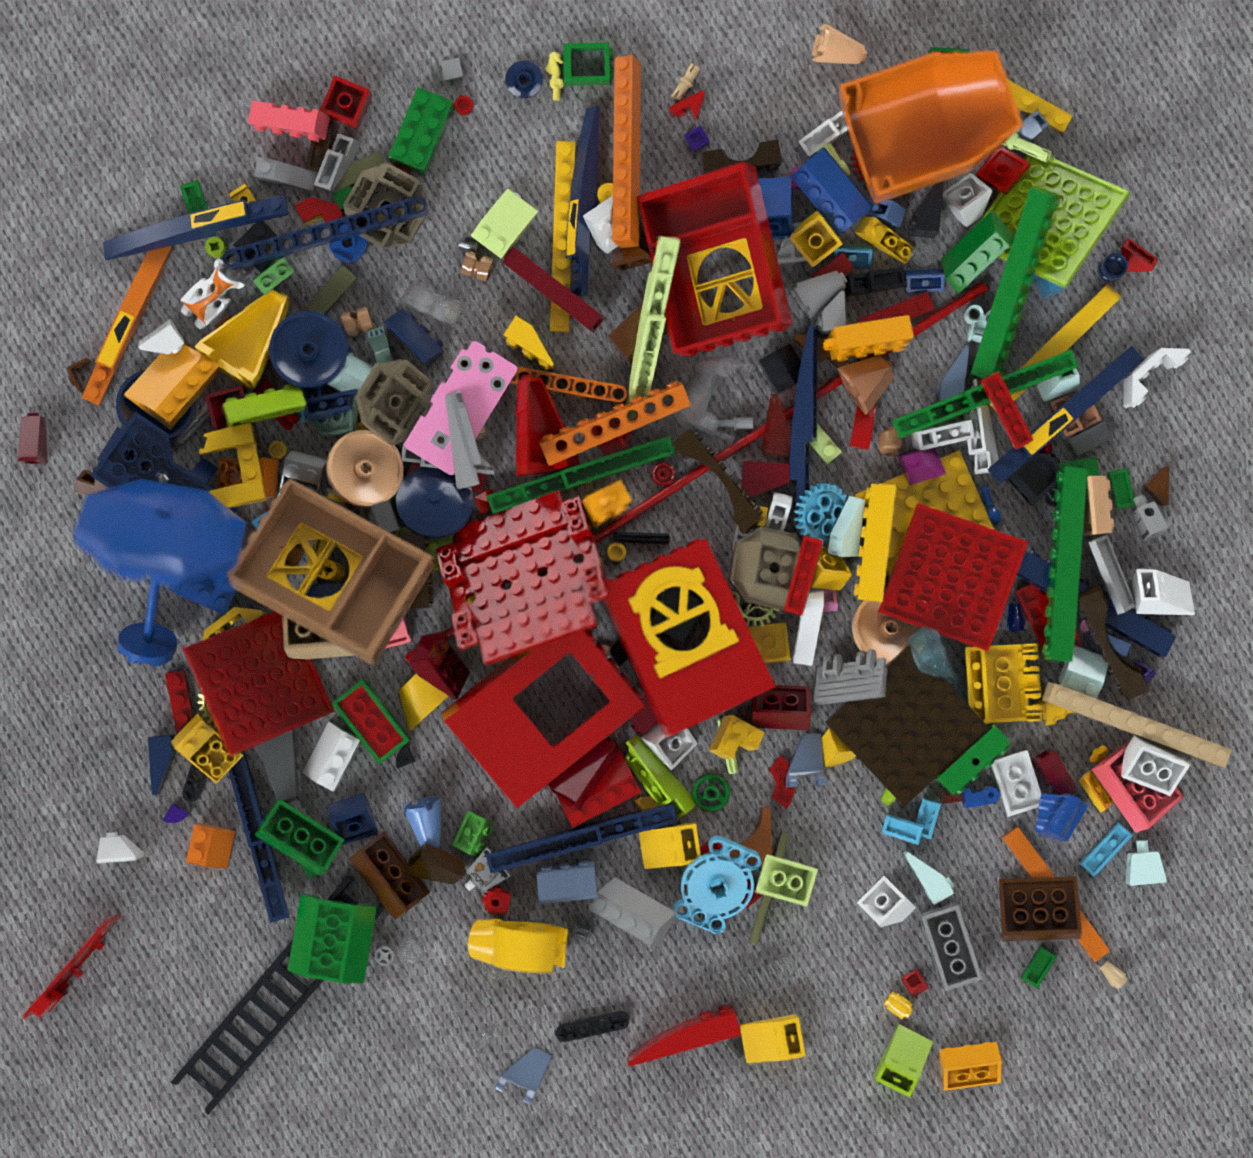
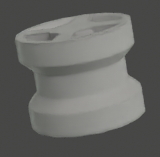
M390 945L380 946L375 953L376 962L382 966L389 965L395 958V950Z

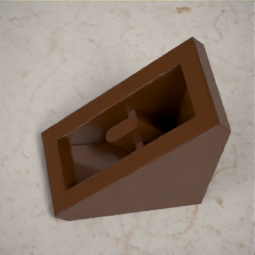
M1167 466L1159 469L1142 485L1146 492L1160 506H1166L1169 502L1170 467Z

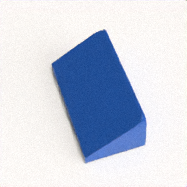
M943 269L905 270L906 293L944 291L945 274Z

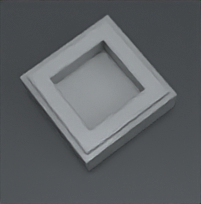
M459 58L441 61L445 82L464 78Z

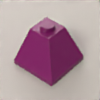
M935 447L921 451L913 449L897 455L909 485L946 474Z

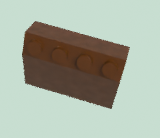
M1077 876L999 879L1002 942L1081 939L1082 928Z

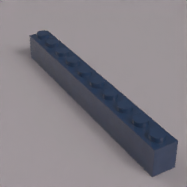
M1025 550L1016 576L1047 593L1051 581L1048 572L1049 568L1052 567V562L1040 559V555L1034 551L1029 550L1028 552ZM1079 579L1078 594L1091 589L1088 582ZM1105 596L1108 601L1105 626L1158 657L1167 656L1177 637L1171 634L1172 630L1164 626H1157L1153 619L1149 617L1143 618L1136 614V610L1133 608L1124 613L1117 614L1112 599Z

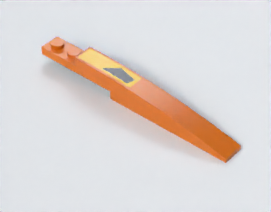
M174 245L147 252L95 361L97 364L81 398L96 405H102L130 339L135 335Z

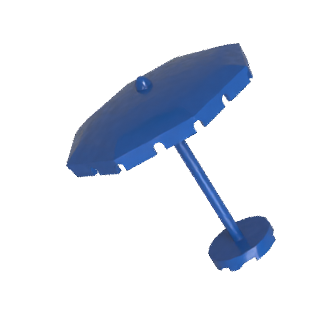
M140 479L88 494L74 530L76 544L90 556H93L95 553V561L110 574L114 569L117 571V577L143 581L144 576L148 575L151 577L145 622L131 624L123 628L118 637V652L126 656L127 661L132 664L138 662L151 664L150 667L164 665L173 659V655L177 650V638L174 633L162 625L155 624L160 584L177 587L178 582L184 581V586L186 587L206 580L209 572L211 577L233 571L234 566L237 567L247 523L207 490Z

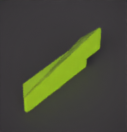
M638 735L633 736L626 742V745L629 746L626 762L658 806L673 803L677 819L687 814L696 806L692 795Z

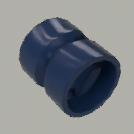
M1118 253L1110 254L1099 263L1098 275L1105 282H1114L1126 273L1128 263L1123 255Z

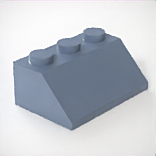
M582 860L579 863L563 862L560 865L552 866L545 864L537 867L539 904L597 898L594 861Z

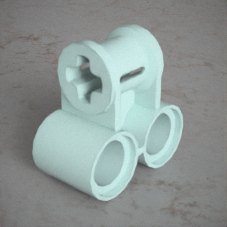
M979 305L970 306L964 313L965 321L971 324L967 334V342L975 341L981 343L990 311L984 315L983 309ZM971 310L977 312V319H972L970 317L969 312Z

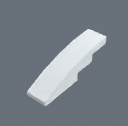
M840 111L831 119L829 118L798 141L809 157L814 155L824 145L832 143L848 132L843 112Z

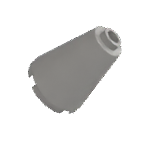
M834 271L794 283L792 288L794 292H797V298L809 318H812L833 300L840 291L846 288L845 283H847V280L842 272Z

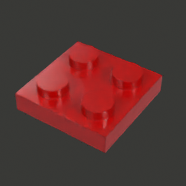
M1000 146L980 168L976 176L986 184L1007 195L1031 166L1028 161Z

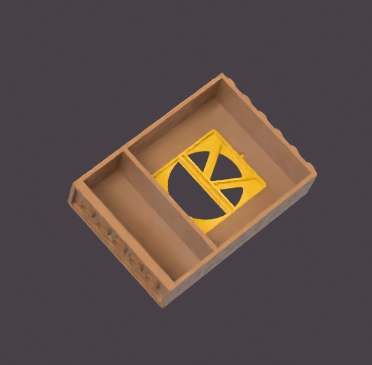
M289 479L287 483L281 486L278 498L271 502L268 514L260 519L257 531L252 532L247 547L241 549L237 567L234 566L233 571L227 572V577L234 589L375 666L434 569L433 557ZM318 539L328 542L318 558L310 546L309 540ZM301 544L313 566L286 567L285 561L289 552L296 545ZM337 546L345 554L349 563V577L339 592L329 597L312 598L305 596L333 549ZM288 574H308L298 591L291 586L286 577Z

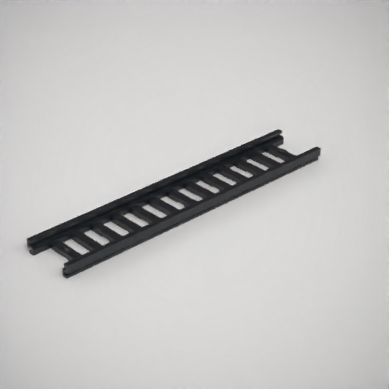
M347 876L327 900L336 901L339 898L344 903L357 905L358 903L344 892L354 879ZM382 903L377 907L375 920L385 909ZM292 941L171 1081L173 1085H178L188 1074L213 1095L214 1098L204 1109L208 1115L324 981L315 979L307 987L281 965L288 956L290 957ZM275 971L302 993V996L296 1002L269 980ZM262 986L290 1008L284 1017L256 994ZM250 1000L277 1023L271 1032L244 1009ZM237 1015L265 1038L259 1046L231 1024ZM224 1030L229 1032L252 1052L246 1061L218 1038ZM212 1044L239 1067L233 1076L206 1053ZM199 1059L227 1082L221 1090L193 1067Z

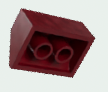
M241 385L205 395L214 431L228 428L223 403H226V400L229 398L237 397L238 400L245 398V395L248 393L244 386ZM251 423L254 429L256 444H259L261 442L256 423Z
M775 685L776 687L752 698V726L766 729L809 730L811 718L809 686Z

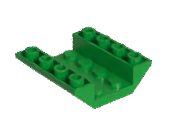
M301 893L288 971L303 977L337 983H364L377 906L361 903L354 905L320 899V896Z

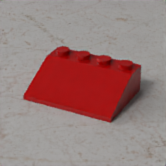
M616 740L613 741L616 743L615 746L619 751L618 755L581 809L557 795L572 828L641 793V789Z

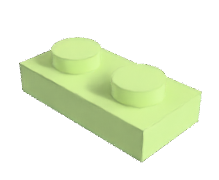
M817 423V441L810 442V446L826 464H829L842 451Z

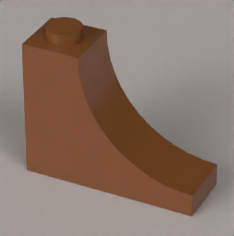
M761 807L759 821L754 831L745 840L738 843L758 852L761 859L760 867L764 865L766 854L772 856L771 808ZM733 849L729 855L736 857L740 854V851ZM753 856L749 857L746 862L748 864H754L756 863L757 858Z

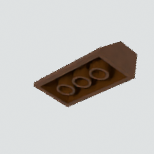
M384 831L348 858L394 920L406 913L430 893L420 878L405 875L408 862Z

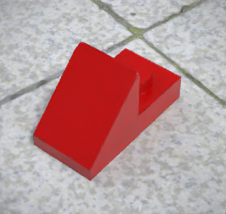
M704 90L670 106L669 113L671 117L677 116V118H681L688 113L687 110H690L695 122H697L705 96Z

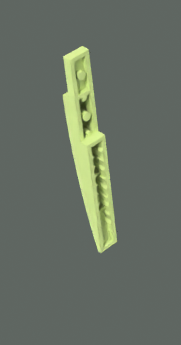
M659 236L652 272L649 271L641 310L626 404L631 403L630 400L637 396L643 398L649 395L648 392L651 391L666 321L664 313L680 243L678 238ZM630 410L627 413V418H635L636 410Z

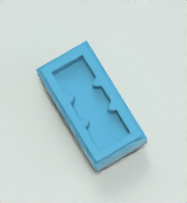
M924 796L916 823L924 825L921 837L931 839L942 802Z
M887 814L882 833L919 845L924 825Z

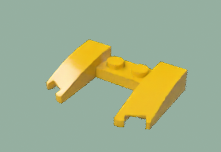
M247 423L204 434V437L207 439L204 449L200 448L199 454L203 455L236 448L243 481L241 484L208 492L228 508L267 501L253 425Z

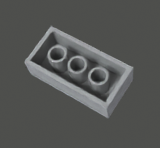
M953 902L918 914L942 988L948 991L982 980L959 905Z

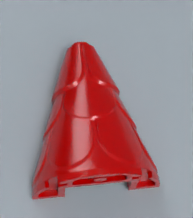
M532 374L522 376L521 380L518 381L515 411L517 415L515 457L517 477L544 474L580 465L577 454L553 465H548L539 441L545 435L560 433L559 430L565 426L555 409L556 406L542 378L533 377ZM559 440L556 443V448H564L566 442Z

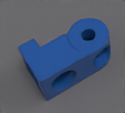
M985 786L981 790L971 792V788L966 787L961 793L963 807L971 808L993 804L999 799V791L992 786Z

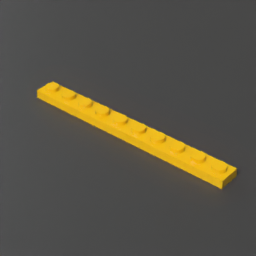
M556 141L552 276L570 290L572 259L566 258V238L576 142ZM551 301L550 332H569L570 315Z

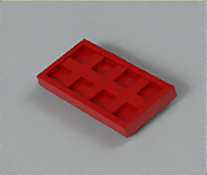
M1029 584L1014 592L1041 650H1043V645L1046 644L1044 627L1048 620L1045 611L1047 605H1049V598L1046 592ZM1075 629L1074 645L1081 646L1083 644Z

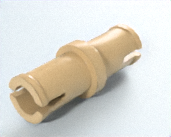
M690 63L683 77L679 78V84L671 94L673 99H677L678 102L682 101L688 89L692 88V83L701 70L698 66L695 65L694 67V64Z

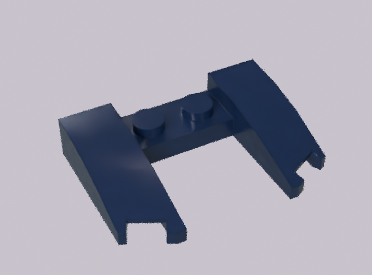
M348 347L347 355L353 354V349ZM323 386L302 388L306 402L305 418L312 422L353 410L351 403L358 389L324 395Z

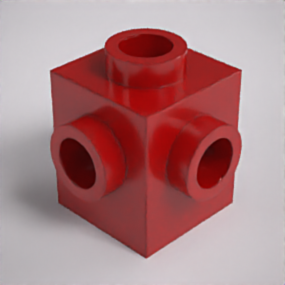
M493 886V888L488 889L487 893H483L482 904H485L484 910H487L491 915L507 914L511 892L504 891V888L499 886Z

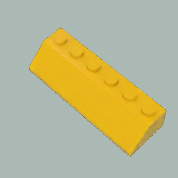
M870 484V488H866L865 499H869L868 507H864L863 518H866V525L861 528V537L864 538L863 545L859 546L858 557H862L861 565L857 564L856 576H859V584H855L854 595H857L859 600L882 602L896 485Z

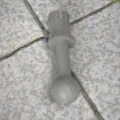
M704 416L699 420L698 425L705 432L717 427H734V431H737V429H754V417L737 418V416H734V420H712L710 417Z

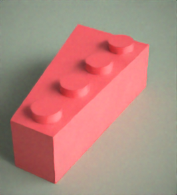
M252 101L248 124L254 126L256 131L265 132V129L272 130L271 133L283 135V132L290 133L289 136L301 139V136H306L308 140L319 142V139L326 140L330 117L317 109H312L311 111L298 107L296 111V108L288 105H280L279 108L278 105L273 103Z

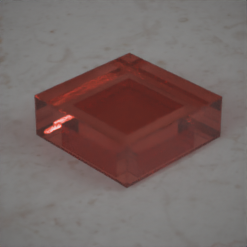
M962 793L959 795H940L941 802L944 804L961 802L963 800Z

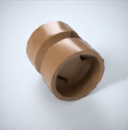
M468 250L463 261L461 274L469 277L475 275L476 279L487 282L493 268L494 258L485 255L480 257L478 253Z
M367 306L357 309L356 313L349 311L341 314L345 331L349 338L359 335L360 331L367 333L366 331L374 329Z

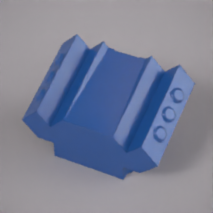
M1041 793L1036 832L1043 837L1058 841H1068L1089 805H1085L1086 803L1081 802V799H1078L1076 796Z

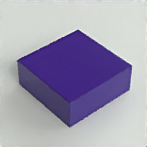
M701 125L684 134V138L693 153L710 143Z

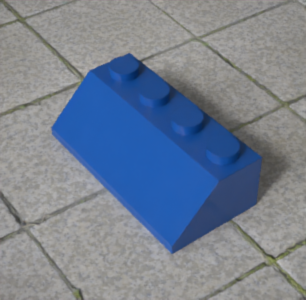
M825 147L790 176L838 235L842 234L873 207Z

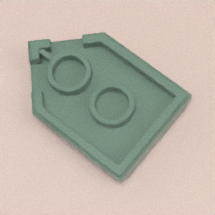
M355 395L351 403L353 410L329 418L309 421L311 425L315 426L322 437L348 434L357 430V401Z

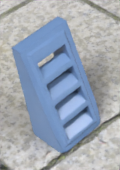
M1092 630L1090 631V635L1093 637L1095 633ZM1108 635L1114 649L1122 658H1126L1131 644Z

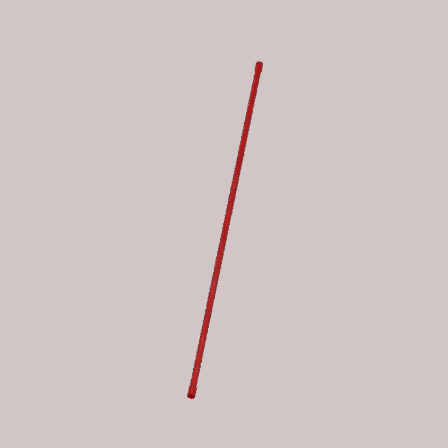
M982 281L967 290L966 293L913 326V336H917L969 301L988 291L986 285ZM893 350L886 351L885 354L881 355L882 358L891 353ZM872 353V354H870L869 356H867V357L864 358V359H868V358L875 357V356H878V355H875L874 353ZM840 374L817 389V400L843 384ZM794 404L714 457L717 461L721 460L723 462L793 416ZM702 463L593 534L596 544L711 469ZM454 625L441 633L446 640L456 635ZM415 649L405 655L408 663Z

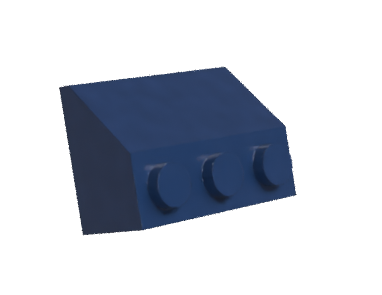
M401 309L386 319L384 323L429 368L444 353L442 349L444 345L436 337L432 339L428 335L430 331L423 324L419 326L415 322L417 318L410 311L405 312Z

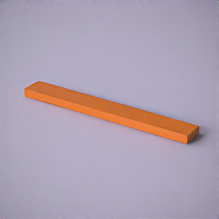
M1018 826L1002 837L1031 878L1055 877ZM1080 911L1082 935L1081 939L1077 940L1091 959L1096 962L1110 952V950Z

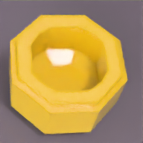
M274 441L269 445L268 453L273 459L282 460L287 456L288 447L282 441Z

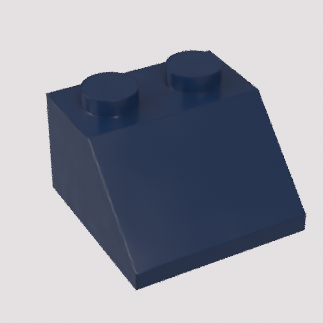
M364 793L327 804L330 823L336 835L344 839L342 845L378 834L370 804Z

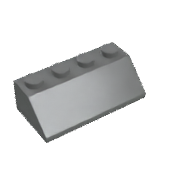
M616 877L597 892V898H594L589 908L590 911L646 944L659 948L677 915V912Z

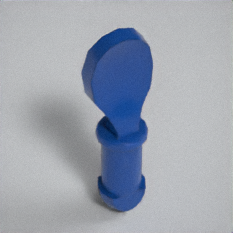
M983 486L981 487V494L985 507L988 508L987 515L993 525H997L1001 520L1000 513L993 507L994 502L992 501L989 488Z

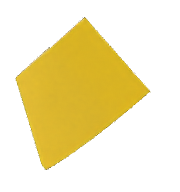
M417 673L398 690L408 730L411 731L449 697L420 678Z

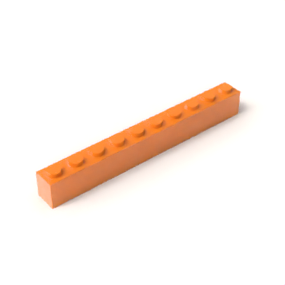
M633 55L615 57L612 242L620 248L639 246L640 209L636 196L640 195L641 63Z

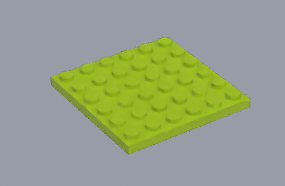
M1026 155L1024 160L1028 161L1031 167L1007 195L999 193L984 217L993 210L1015 235L1030 187H1039L1059 194V204L1053 213L1052 225L1047 231L1046 244L1041 250L1040 262L1035 268L1034 274L1066 289L1124 205L1130 193L1126 189L1050 157L1047 163L1030 155ZM1011 246L999 258L1007 261Z

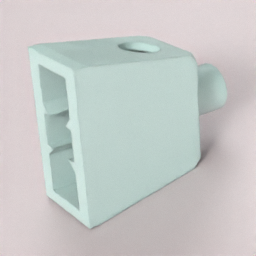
M1148 840L1136 841L1137 852H1128L1126 884L1133 886L1166 883L1167 880L1159 852L1155 850L1149 851Z

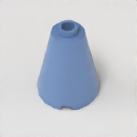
M435 796L417 799L418 802L412 804V801L404 804L403 810L420 847L425 843L439 847L441 844V798L438 799Z

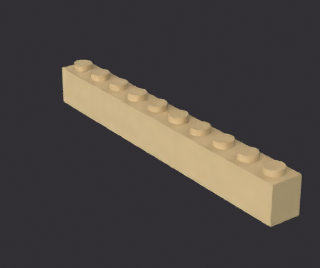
M1048 682L1042 697V701L1220 767L1226 768L1232 749L1055 683Z

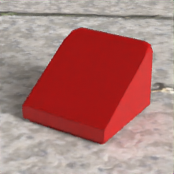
M918 969L901 978L912 998L929 988Z

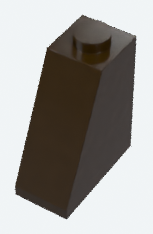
M425 843L408 859L405 875L454 885L458 880L463 879L466 874V860Z

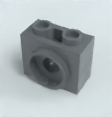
M389 500L372 505L364 511L368 522L396 536L395 533L399 530Z

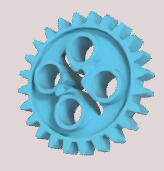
M818 483L816 486H810V490H804L806 496H799L802 502L796 503L799 510L794 511L798 514V517L794 518V520L799 521L796 528L802 529L799 533L800 535L823 540V545L829 546L830 533L847 502L845 500L847 495L841 494L842 489H838L836 485Z

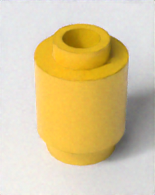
M893 991L883 1003L887 1006L886 1009L900 1019L908 1018L913 1011V1008H911L912 1003L899 993L895 994Z

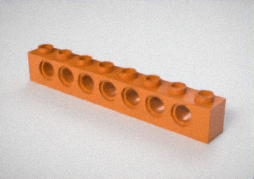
M677 381L666 384V388L651 390L648 392L649 395L643 398L637 396L630 400L631 403L626 405L623 403L618 404L610 412H599L595 415L596 418L591 420L583 419L577 422V426L572 428L567 426L560 429L558 434L543 436L539 444L548 465H553L691 406L683 384L681 382L677 383ZM665 395L672 396V400L668 404L663 403ZM647 403H654L653 410L645 411ZM630 410H636L637 412L633 419L627 418V413ZM616 417L619 419V423L616 426L609 425V421L612 418ZM600 425L601 431L593 434L591 432L592 427ZM576 433H583L584 437L581 441L574 440ZM559 440L566 442L565 447L562 449L556 448V443Z

